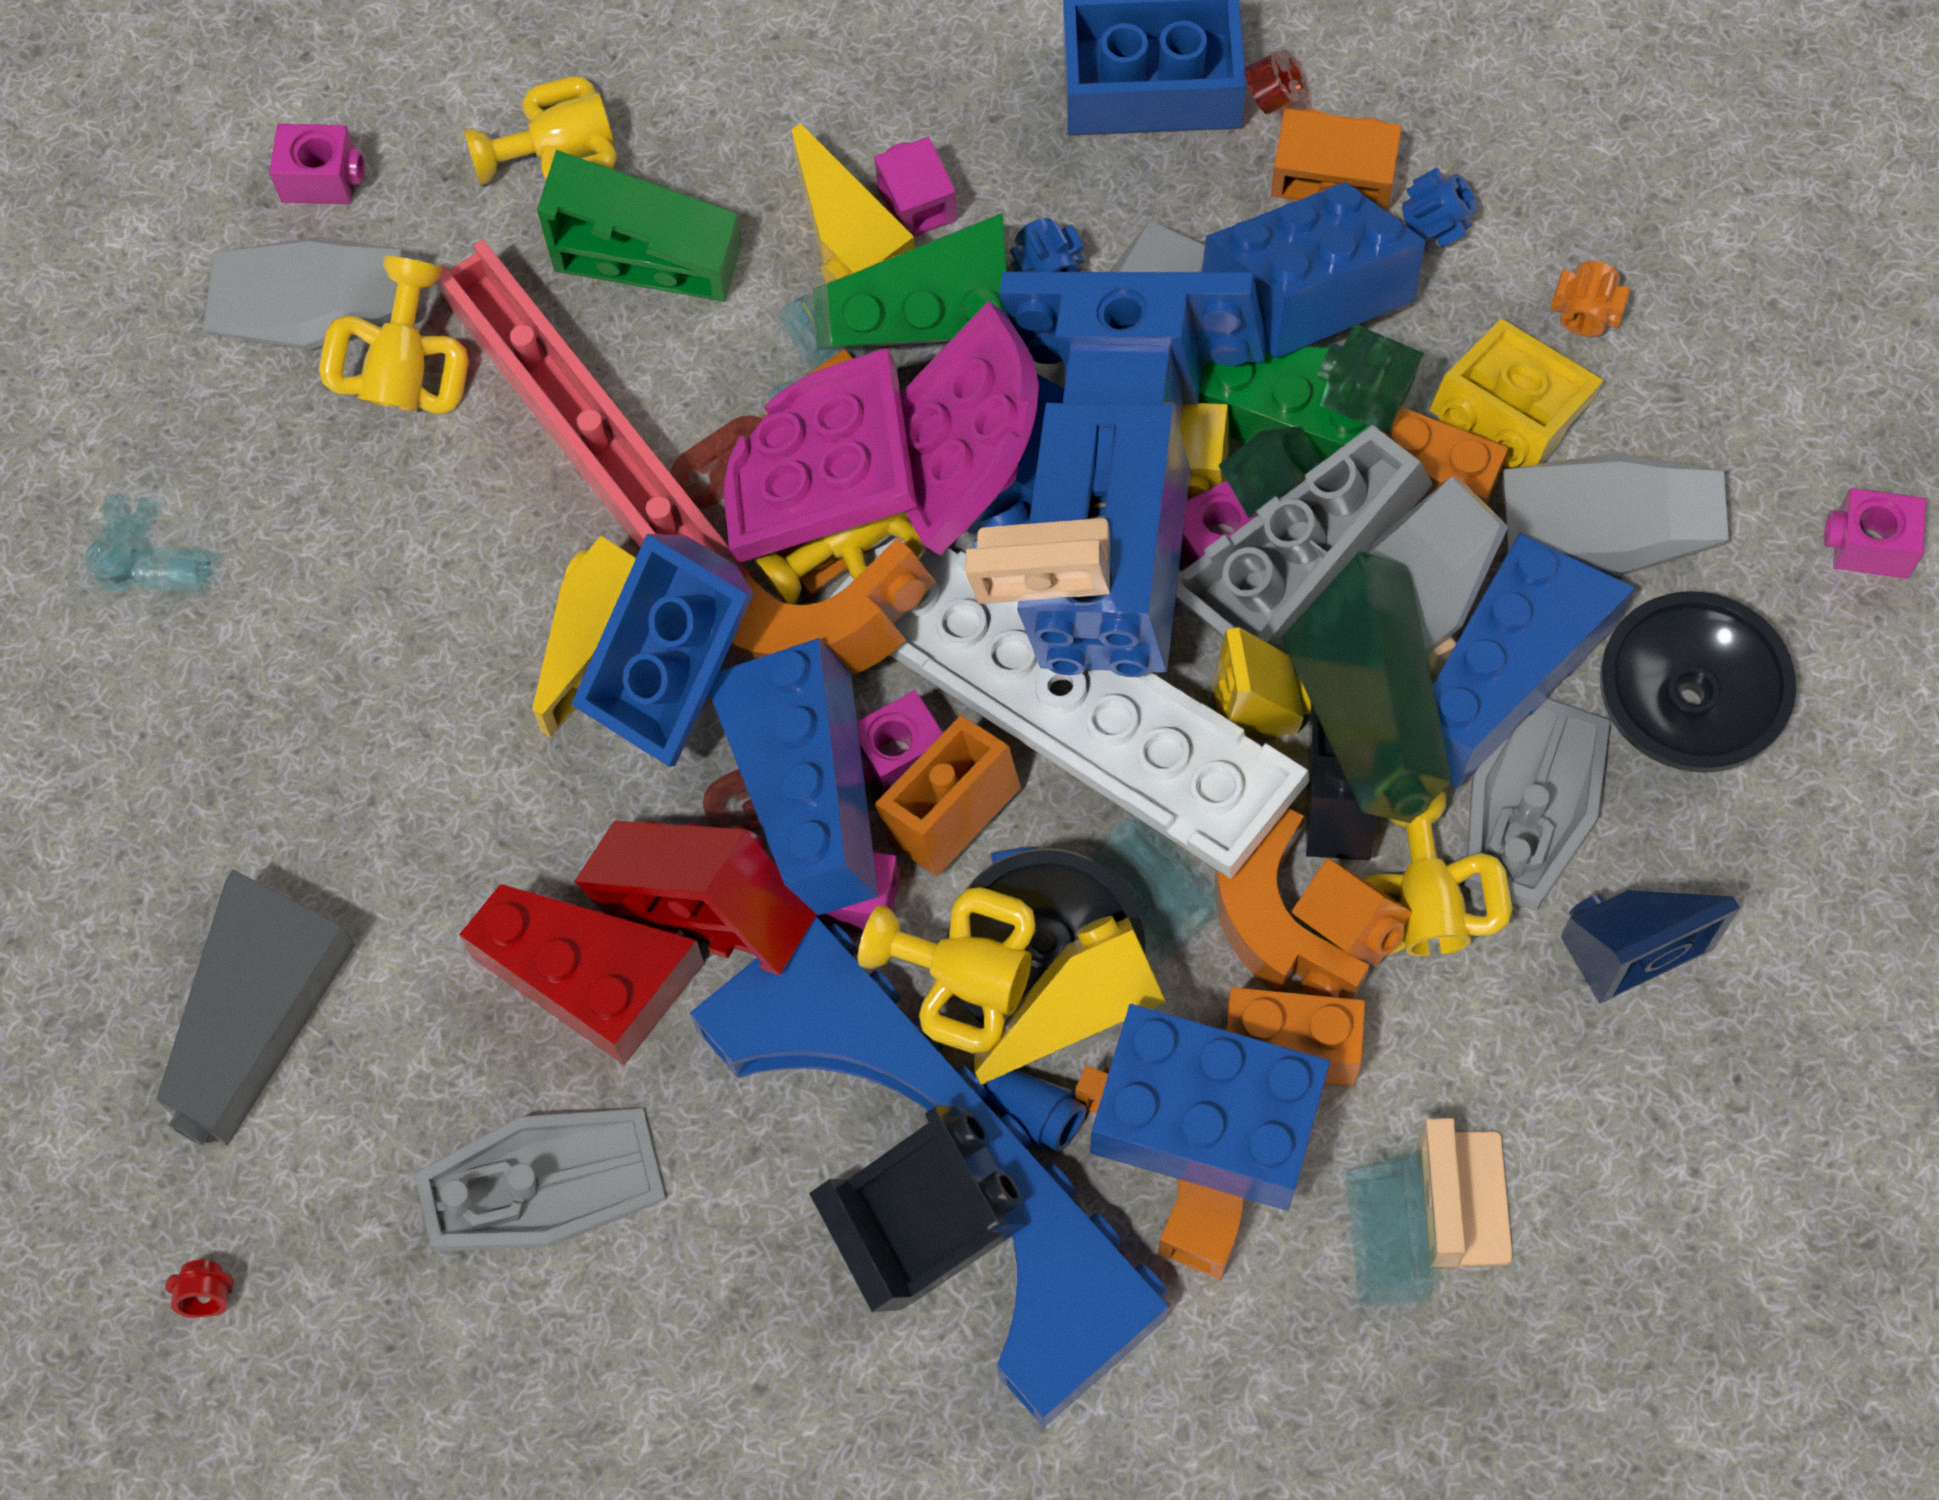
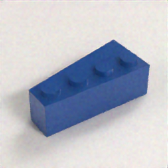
M820 638L719 671L709 694L784 885L818 915L879 897L851 672Z

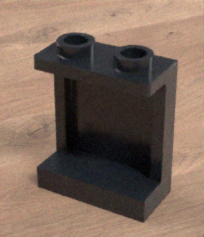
M934 1106L925 1113L929 1123L849 1179H828L809 1193L872 1313L898 1311L913 1304L1029 1224L1019 1206L1022 1203V1197L1017 1185L1006 1172L998 1169L986 1147L989 1143V1137L984 1126L972 1112L962 1106Z

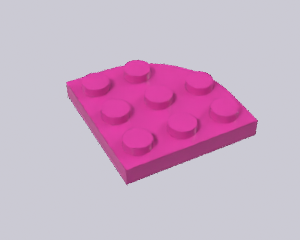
M990 301L975 314L900 393L917 504L916 508L905 512L923 545L939 555L960 535L967 531L970 525L985 511L1000 492L1012 485L1018 473V463L1027 446L1034 425L1039 381L1033 358L1006 313Z
M888 348L816 371L799 379L773 397L764 406L768 414L757 425L749 438L746 440L744 436L739 437L730 456L725 473L724 503L729 550L739 563L916 508L917 504L896 362Z

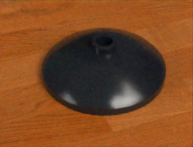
M1687 591L1666 594L1651 599L1631 611L1617 625L1606 645L1601 660L1600 689L1610 719L1621 735L1634 748L1654 761L1668 767L1689 772L1708 773L1742 766L1762 755L1774 744L1787 725L1794 708L1796 675L1786 645L1779 634L1763 617L1749 607L1728 597L1707 592ZM1683 690L1695 692L1700 698V703L1694 706L1683 703L1679 697V692Z
M1046 848L1018 852L990 865L966 888L983 887L1021 899L1033 910L1036 926L1034 933L1040 929H1050L1056 934L1055 944L1048 950L1037 949L1031 941L1025 948L1026 951L1031 953L1032 962L1022 999L1068 944L1079 940L1076 932L1083 926L1100 918L1113 916L1115 923L1129 918L1144 953L1146 951L1142 920L1137 906L1127 889L1104 866L1081 854ZM976 913L970 914L971 937L988 938L1003 943L1015 929L1014 925ZM949 923L947 938H949L950 923ZM962 1000L972 1015L984 1025L982 1007Z

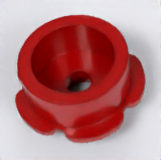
M209 1260L186 1262L181 1266L179 1274L169 1276L165 1283L166 1291L172 1293V1310L188 1318L218 1316L222 1314L227 1308L228 1294L233 1293L232 1287L234 1286L232 1276L222 1271V1267L218 1263ZM197 1297H208L211 1299L207 1303H202Z

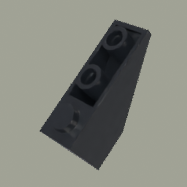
M1312 675L1308 750L1309 782L1307 784L1306 857L1371 861L1379 804L1376 702L1374 699L1372 701L1365 700L1343 675Z

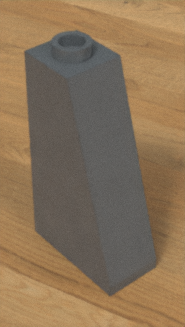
M234 869L225 880L156 1099L173 1116L168 1124L171 1129L201 1146L204 1145L209 1136L228 1146L354 948L355 944L342 925Z

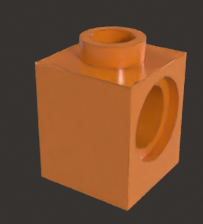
M1327 857L1291 913L1348 954L1377 967L1382 958L1390 954L1399 945L1404 935V925L1410 918L1412 911L1358 873Z

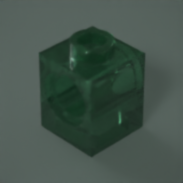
M1354 324L1344 345L1341 346L1333 342L1321 365L1318 377L1326 380L1327 384L1320 406L1369 427L1373 425L1381 432L1389 435L1412 388L1424 353Z
M1301 426L1262 430L1218 466L1248 518L1258 516L1259 514L1256 511L1275 496L1280 499L1305 481V474L1322 463V460Z

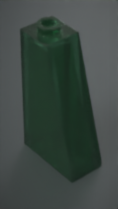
M1359 551L1283 634L1281 639L1362 812L1411 823L1429 808L1431 802L1452 782L1411 574L1404 564Z

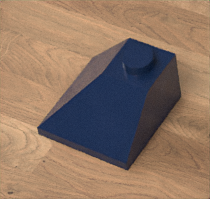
M1627 890L1607 900L1603 893H1599L1581 901L1569 911L1571 917L1562 932L1561 939L1599 1004L1714 950L1740 907L1733 896Z

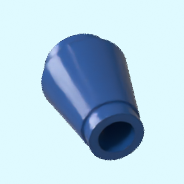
M1013 1070L988 1081L985 1085L988 1096L984 1099L993 1104V1107L1002 1115H1010L1039 1149H1045L1049 1146L1057 1152L1064 1150L1078 1133L1085 1118L1086 1106L1075 1100V1091L1018 1070Z

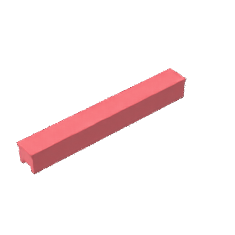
M483 239L473 245L475 254L449 270L443 264L439 267H442L443 271L437 284L441 297L637 547L641 548L647 534L685 535L735 564L744 578L749 575L753 579L752 575L742 563L736 560L728 545Z

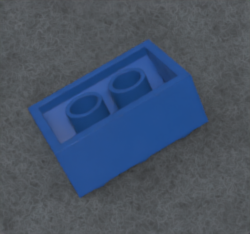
M647 534L571 705L668 767L676 766L754 595L737 566L688 536Z

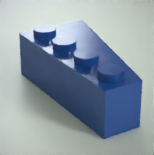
M1519 533L1416 714L1400 760L1459 788L1510 736L1511 731L1528 714L1532 715L1547 699L1548 694L1586 660L1587 655L1602 639L1605 640L1615 630L1624 615L1635 587Z

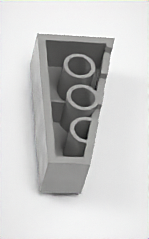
M1371 425L1305 474V481L1282 498L1278 499L1275 496L1256 511L1259 514L1228 538L1225 535L1220 537L1204 549L1206 553L1184 571L1181 572L1179 570L1175 600L1222 639H1224L1226 629L1240 627L1282 652L1289 654L1336 599L1373 542L1410 512L1433 485L1422 463L1375 426Z

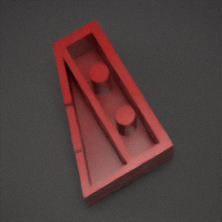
M652 820L644 822L613 821L574 880L604 914L680 936L685 932L710 940L712 942L708 949L711 954L726 959L730 957L734 949L753 954L761 961L759 965L762 970L779 976L817 915L784 885L777 865L764 851V842L755 833L740 826L717 828L703 827L696 823H688L687 825L660 824Z
M500 884L459 933L471 958L622 1065L628 1062L704 965L697 940L504 884Z

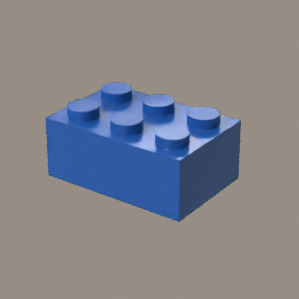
M1063 0V52L1068 135L1242 128L1246 80L1239 0Z
M1344 182L1207 235L1202 272H1253L1267 340L1266 351L1275 358H1279L1413 302L1416 295L1425 240L1402 224L1396 217L1391 216L1361 194L1358 189Z
M1129 1004L1092 1127L1090 1154L1289 1211L1330 1060Z

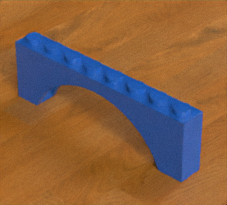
M815 917L780 976L762 970L759 965L761 961L756 958L690 1012L696 1031L737 1078L765 1071L784 1069H819L845 1073L892 1089L919 1104L927 1111L936 1105L962 1106L980 1120L989 1137V1143L986 1147L998 1169L1006 1172L1017 1185L1022 1197V1203L1019 1206L1029 1223L1012 1235L1017 1263V1289L1008 1338L997 1363L998 1377L1044 1429L1167 1320L1169 1306L1163 1299L1168 1296V1291L1146 1265L1141 1263L1134 1269L1117 1250L1122 1245L1120 1237L1101 1215L1094 1213L1088 1218L1071 1199L1077 1192L1069 1179L1057 1166L1049 1163L1043 1168L1030 1154L1027 1148L1032 1145V1142L1023 1128L1008 1114L1003 1115L999 1119L983 1102V1099L988 1094L977 1077L964 1065L955 1070L939 1053L944 1048V1045L933 1041L922 1031L920 1018L918 1017L911 1022L896 1004L901 1001V997L890 981L880 971L875 970L869 975L858 965V962L853 958L858 954V949L849 936L837 924L833 923L826 928Z

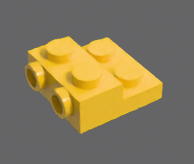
M1501 318L1444 375L1429 411L1436 414L1442 423L1509 447L1503 466L1512 468L1542 464L1560 445L1568 427L1595 399L1604 380Z

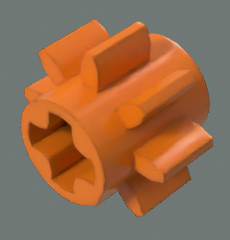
M1584 261L1577 265L1575 273L1565 269L1561 271L1550 308L1551 310L1562 312L1560 322L1568 331L1580 336L1594 337L1604 332L1606 324L1614 328L1619 327L1631 290L1629 287L1618 286L1620 275L1612 266L1599 261Z

